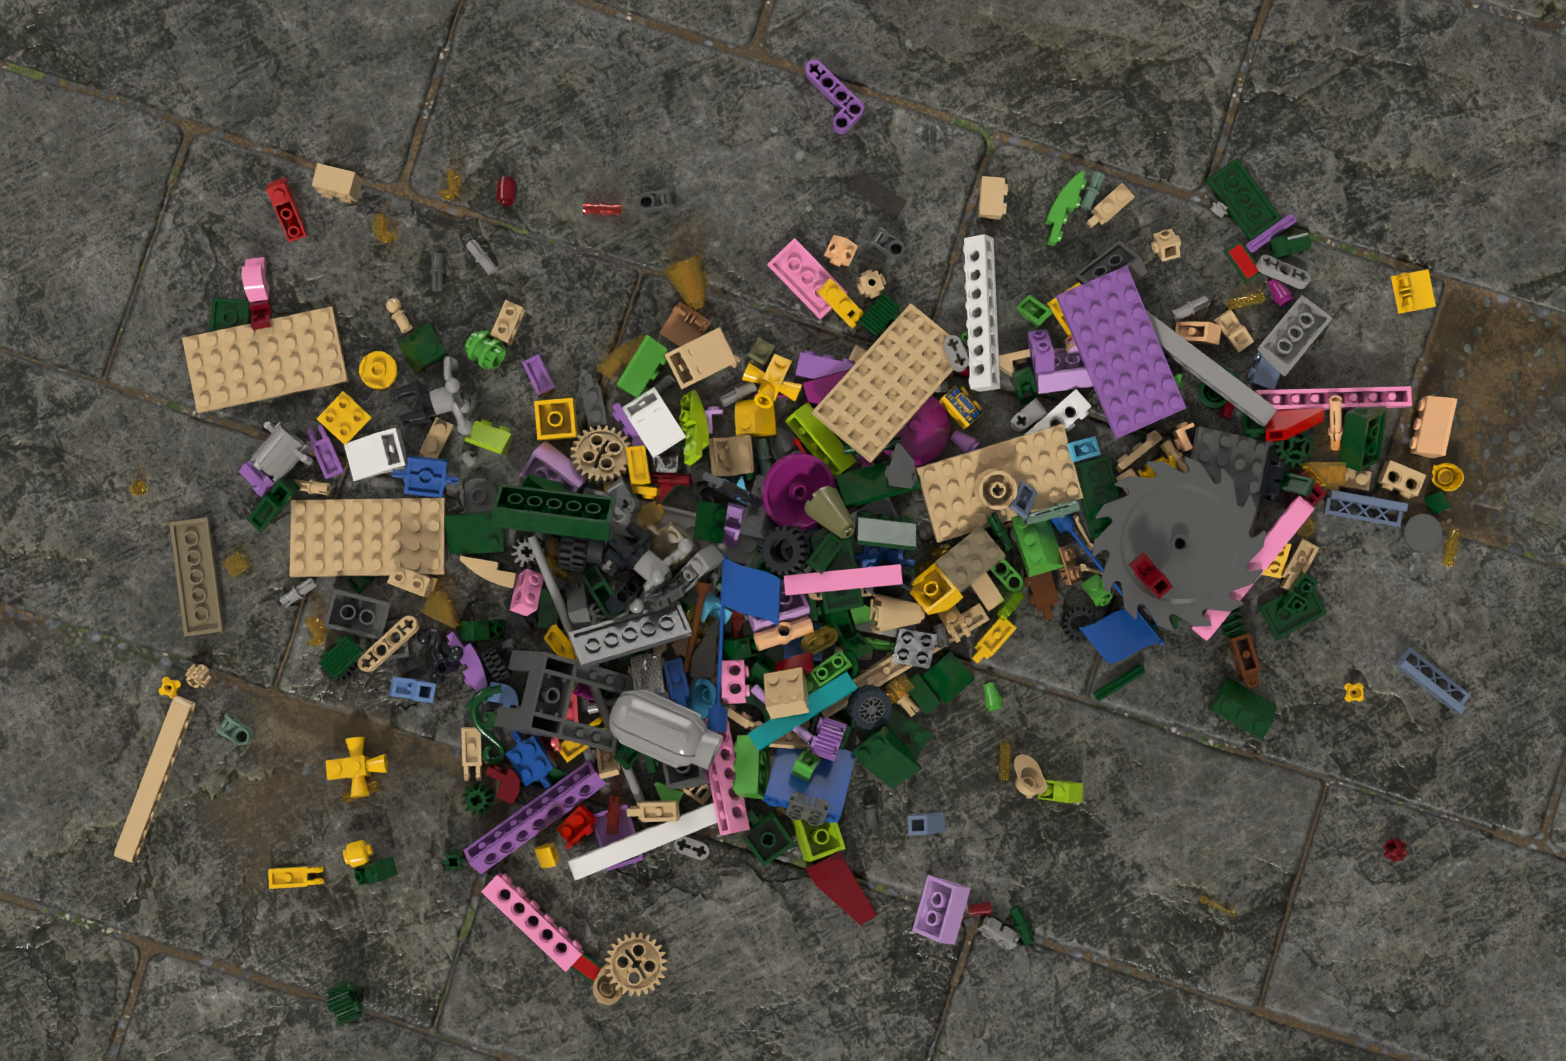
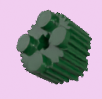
M347 980L326 989V994H329V998L326 999L329 1012H333L337 1017L335 1022L338 1026L358 1019L362 1014L366 1013L363 1002H360L358 999L360 990L357 984L353 985L351 981Z

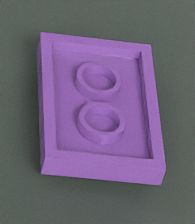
M628 803L593 814L598 819L593 826L595 827L594 830L599 847L636 833L632 816L627 817ZM643 853L606 868V870L609 871L644 860Z

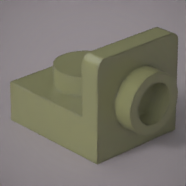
M758 337L750 353L747 355V358L750 359L749 362L756 367H764L775 346Z

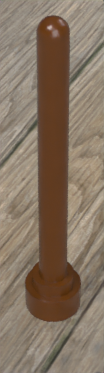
M697 581L695 589H697L698 597L691 627L692 636H689L683 666L685 673L691 670L705 597L708 595V592H711L712 583Z

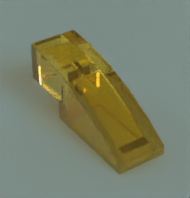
M647 334L638 336L614 350L597 368L598 372L611 380L621 365L627 368Z

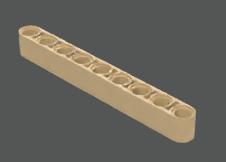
M177 695L172 700L116 846L115 857L131 863L136 861L193 714L195 702Z

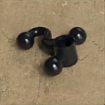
M428 627L418 632L417 640L420 644L426 645L431 642L432 635L434 636L431 655L435 662V671L431 673L430 681L436 685H441L445 681V675L459 670V660L463 658L464 651L460 646H453L450 648L448 656L442 650L443 636L440 631L435 627Z

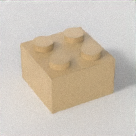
M317 163L312 186L322 197L333 199L334 196L340 198L342 202L351 204V201L358 202L363 180L355 172Z
M802 667L764 674L765 704L771 719L809 713L807 678Z

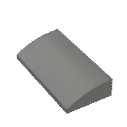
M1301 295L1257 349L1279 373L1286 376L1332 320V317Z

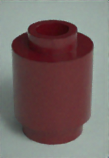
M500 177L499 182H497V202L502 206H512V203L516 202V183L512 177Z

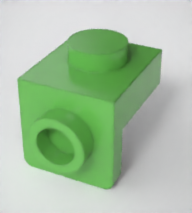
M1095 574L1081 584L1082 588L1093 600L1096 608L1105 606L1113 598L1110 590L1106 593L1103 581L1098 574Z

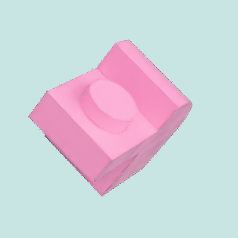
M265 257L246 259L245 266L242 267V280L249 302L268 300L269 284L265 276Z

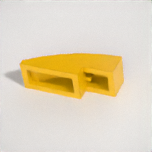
M554 842L534 847L541 868L554 867L560 862Z

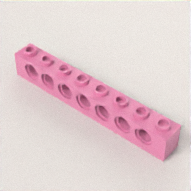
M1411 386L1254 391L1274 406L1277 411L1309 408L1330 410L1329 398L1332 396H1340L1342 398L1341 409H1353L1355 407L1406 408L1412 406Z

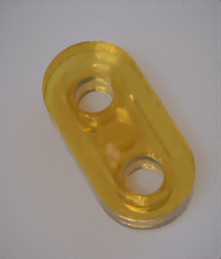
M824 626L806 635L801 641V649L805 653H812L814 655L832 646L837 641L838 633L831 626Z

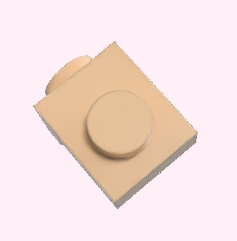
M1187 421L1177 425V430L1172 432L1175 437L1174 444L1178 450L1181 449L1182 453L1193 448L1185 430L1195 425L1194 423L1188 424Z

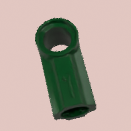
M1308 233L1290 237L1281 236L1270 240L1273 256L1276 259L1311 249V239Z

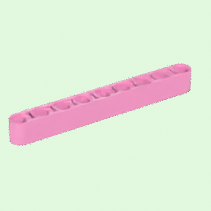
M1298 496L1265 535L1264 547L1247 564V570L1262 569L1263 573L1315 508ZM1253 584L1232 591L1230 598L1240 601ZM1205 609L1202 616L1212 625L1200 627L1192 625L1191 629L1207 641L1232 611Z

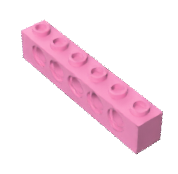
M706 718L704 721L708 727V718ZM728 718L727 732H716L723 735V740L712 766L707 770L720 836L750 830L745 799L733 791V780L736 775L733 763L736 758Z
M497 874L481 892L566 972L583 954L582 945L576 940L572 941L568 937L569 933L563 927L556 926L553 923L555 920L548 913L544 914L537 902L534 900L530 901L522 888H516L511 883L512 879L507 874ZM503 889L510 891L511 896L509 899L502 896ZM516 903H522L525 910L519 912L516 909ZM530 916L538 918V925L530 923ZM545 929H549L552 931V938H546L544 936ZM558 943H565L567 951H560Z

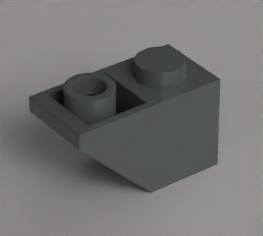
M896 443L895 449L891 450L890 453L891 463L890 466L886 467L885 477L888 478L889 486L912 489L916 475L915 461L900 443Z

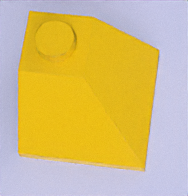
M754 399L736 401V435L749 434L751 438L777 435L774 400L773 405L767 409L759 407Z
M935 563L912 582L913 588L909 592L928 615L949 610L963 598L959 590Z

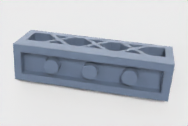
M1330 490L1326 494L1323 514L1400 527L1402 513L1407 511L1408 504ZM1331 500H1337L1342 508L1338 511L1329 510ZM1352 503L1357 504L1361 510L1355 515L1351 514L1347 509ZM1370 507H1375L1379 512V515L1375 518H1370L1366 512ZM1390 510L1397 511L1396 521H1389L1384 514Z
M1408 647L1395 666L1454 713L1462 714L1466 709L1463 704L1470 697V694L1411 647ZM1410 653L1416 657L1417 666H1412L1406 661ZM1421 667L1431 669V678L1421 673ZM1436 679L1445 680L1447 689L1443 690L1436 685ZM1451 691H1459L1463 695L1459 702L1451 696Z

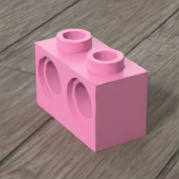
M526 569L517 575L510 606L511 611L528 616L537 610L543 583L542 574Z
M744 660L722 661L721 684L723 704L746 703V696H750L749 685L745 684V678H749V667L745 666ZM733 670L740 671L736 676L730 674ZM734 688L741 690L738 694L731 693V690Z

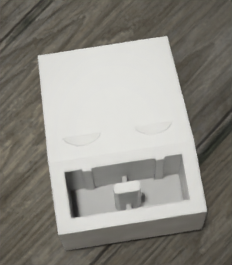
M655 387L622 407L653 458L686 437Z
M400 429L385 430L344 445L353 481L391 472L393 469H402L407 466L408 458Z

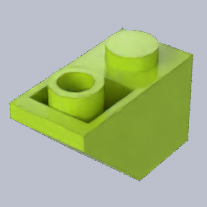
M1046 780L1047 790L1045 793L1038 794L1037 799L1079 803L1083 800V783Z

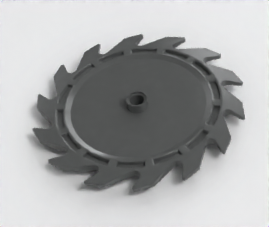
M1188 457L1184 458L1188 467L1187 474L1178 471L1163 461L1147 462L1146 465L1156 473V476L1154 478L1128 476L1118 481L1114 485L1127 489L1128 495L1104 504L1095 516L1096 519L1103 517L1111 518V524L1094 540L1092 551L1093 557L1102 550H1107L1109 553L1101 577L1106 593L1109 592L1115 581H1119L1124 608L1134 619H1137L1138 605L1143 604L1155 623L1170 631L1174 630L1169 620L1171 614H1175L1194 627L1211 626L1212 624L1202 616L1203 610L1230 612L1243 605V602L1231 599L1230 593L1254 584L1263 571L1262 569L1249 571L1246 567L1264 547L1266 531H1263L1254 538L1249 536L1256 512L1252 495L1248 496L1242 507L1238 506L1234 480L1224 469H1220V482L1215 484L1202 464ZM1177 538L1183 542L1181 549L1175 547V540ZM1142 552L1147 554L1156 568L1164 573L1173 585V588L1159 600L1142 585L1128 565Z

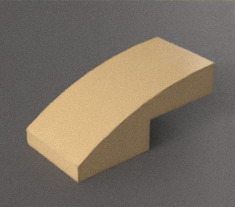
M1227 310L1213 320L1215 324L1222 326V334L1238 353L1254 342L1245 326L1240 324L1232 310Z

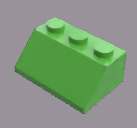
M646 335L616 385L635 398L649 391L650 388L647 386L651 380L654 382L660 373L657 371L661 364L665 365L667 362L664 354L669 352L668 349Z
M1011 517V528L1028 577L1064 567L1059 551L1060 547L1050 520L1025 526L1022 517Z
M737 735V741L734 743L736 760H734L733 768L736 775L733 780V791L740 797L764 799L769 781L770 747L768 745L758 751L748 735Z

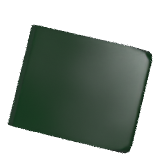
M1435 491L1424 497V501L1432 514L1451 508L1443 491Z
M349 576L346 580L357 593H360L375 578L373 576Z
M555 767L551 770L548 780L553 786L570 773Z

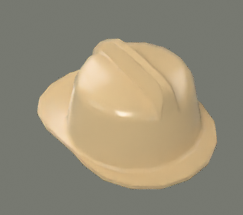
M1018 755L1014 760V768L1017 774L1015 785L1019 792L1024 794L1027 799L1032 798L1036 794L1045 793L1047 783L1037 762L1028 755Z
M617 961L619 967H625L623 963ZM606 963L597 975L592 988L597 1002L612 1005L621 998L622 988L620 987L615 990L617 984L609 983L613 978L612 976L606 977L610 970L604 969L605 966L609 965V963Z

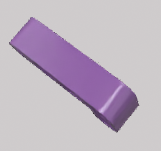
M810 60L805 68L806 77L840 110L834 117L833 129L838 134H845L861 119L864 106L821 62ZM811 68H812L813 70L817 68V73H816V72L810 73V72H811ZM829 80L833 85L827 88L822 83ZM842 93L846 96V99L840 101L836 96ZM858 107L860 112L853 114L850 112V108ZM839 120H844L847 125L841 128L836 123Z

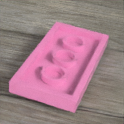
M795 238L767 264L819 320L832 309L816 292L829 278L846 295L848 294Z

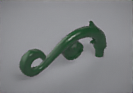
M489 685L481 688L475 693L469 703L464 706L465 709L469 708L470 718L476 729L499 748L497 756L489 754L492 748L491 744H488L483 749L482 759L488 765L500 764L504 760L506 753L502 743L489 731V729L495 727L496 712L493 710L483 712L482 718L487 719V721L483 722L479 717V707L482 701L486 703L489 697H493V694L502 693L501 685L493 687Z

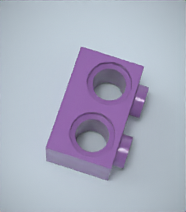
M1047 329L1028 332V349L1030 350V358L1035 374L1055 371L1054 350Z

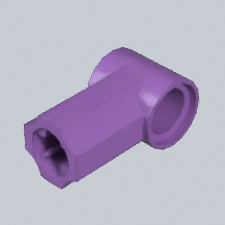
M250 460L241 467L239 473L253 486V490L263 498L272 490L276 482L262 470L259 471L253 465L254 462Z

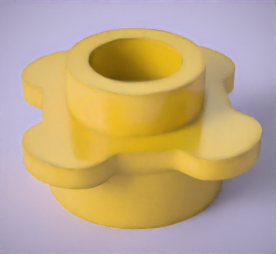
M164 677L162 679V687L159 688V694L168 695L173 699L177 695L181 683L178 680L175 681L169 677Z
M1361 683L1356 685L1345 684L1346 695L1344 699L1347 702L1352 700L1363 701V685Z

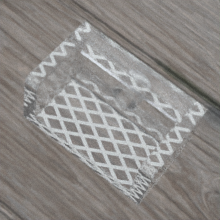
M650 653L630 657L634 690L645 689L654 694L664 693L660 654Z

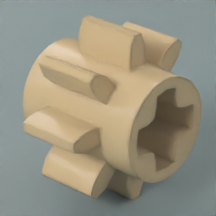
M193 664L185 674L188 676L186 679L188 684L194 688L199 686L204 688L211 679V676H209L210 670L202 664H199L197 667Z

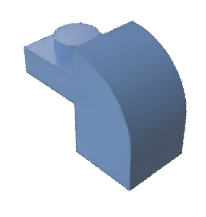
M392 676L389 695L433 703L436 684L420 679Z
M491 682V687L501 685L502 693L493 694V697H489L488 701L503 703L502 707L505 708L521 705L520 694L514 686L503 682Z

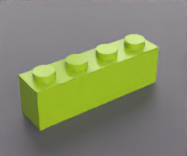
M807 402L790 415L785 422L811 454L829 467L834 479H836L835 475L845 472L856 460L851 454L844 455L843 444L826 425L812 415L814 409Z

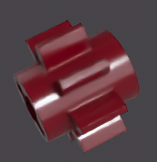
M1398 837L1395 840L1388 839L1385 846H1383L1386 850L1383 855L1393 863L1396 860L1403 861L1406 855L1409 854L1405 850L1408 845L1404 841L1401 842Z

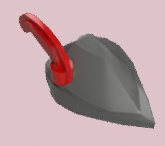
M776 426L777 435L770 436V444L773 456L777 461L792 454L794 451L807 454L798 438L792 433Z

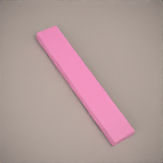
M901 564L827 571L822 575L817 572L784 576L786 596L903 584Z

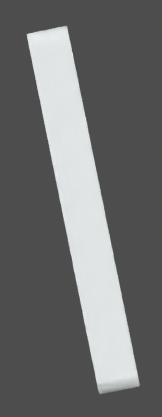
M714 802L681 814L678 821L661 822L569 860L568 864L574 879H581L717 823Z

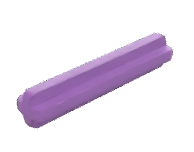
M1293 214L1287 215L1246 244V249L1253 253L1294 224L1296 218Z

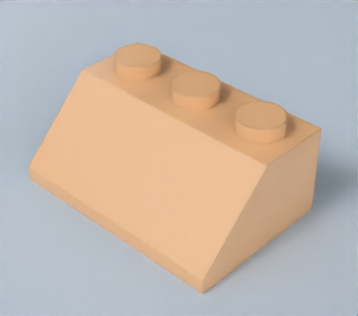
M1426 396L1419 401L1417 407L1419 415L1413 425L1415 433L1409 444L1411 454L1429 458L1446 455L1457 399Z

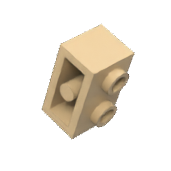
M982 176L980 180L977 218L1000 220L1002 214H1006L1007 203H1003L1004 195H1007L1008 184H1005V178Z

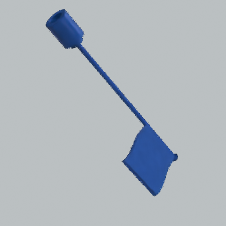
M1070 514L1065 515L1064 518L1056 517L1050 519L1060 533L1065 532L1067 534L1070 532L1102 572L1104 571L1103 566L1095 556H1092L1090 550L1073 531L1076 521ZM1114 582L1113 586L1122 596L1121 588ZM1126 609L1106 616L1092 625L1079 628L1108 664L1121 661L1142 648L1157 643L1164 645L1165 640L1159 637L1138 609L1137 619H1134Z
M722 555L725 559L722 561L716 704H712V708H708L707 728L714 732H727L728 709H724V705H720L724 605L740 613L766 619L779 626L781 579L768 572L739 565L728 560L727 555Z

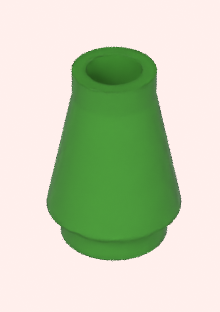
M994 682L983 685L985 707L988 708V711L991 712L1004 708L1002 704L1004 701Z

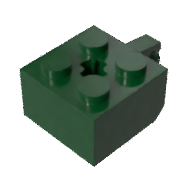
M752 808L746 811L750 820V830L741 832V835L763 867L795 845L794 839L773 810L765 816L762 814L757 816ZM766 834L768 836L772 835V842L764 841Z

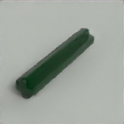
M1140 664L1093 692V696L1097 701L1103 700L1145 674L1144 668Z

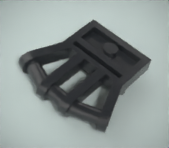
M704 472L702 479L708 482L707 486L731 499L739 497L741 501L755 509L762 506V500L755 494L731 482Z

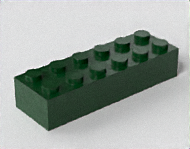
M500 484L492 507V527L609 541L615 518L616 498Z

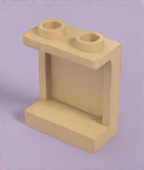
M394 565L387 583L422 597H432L438 579L429 575H420Z

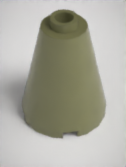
M822 487L812 494L814 498L810 502L807 500L804 509L810 518L840 538H848L854 533L855 524L835 487Z

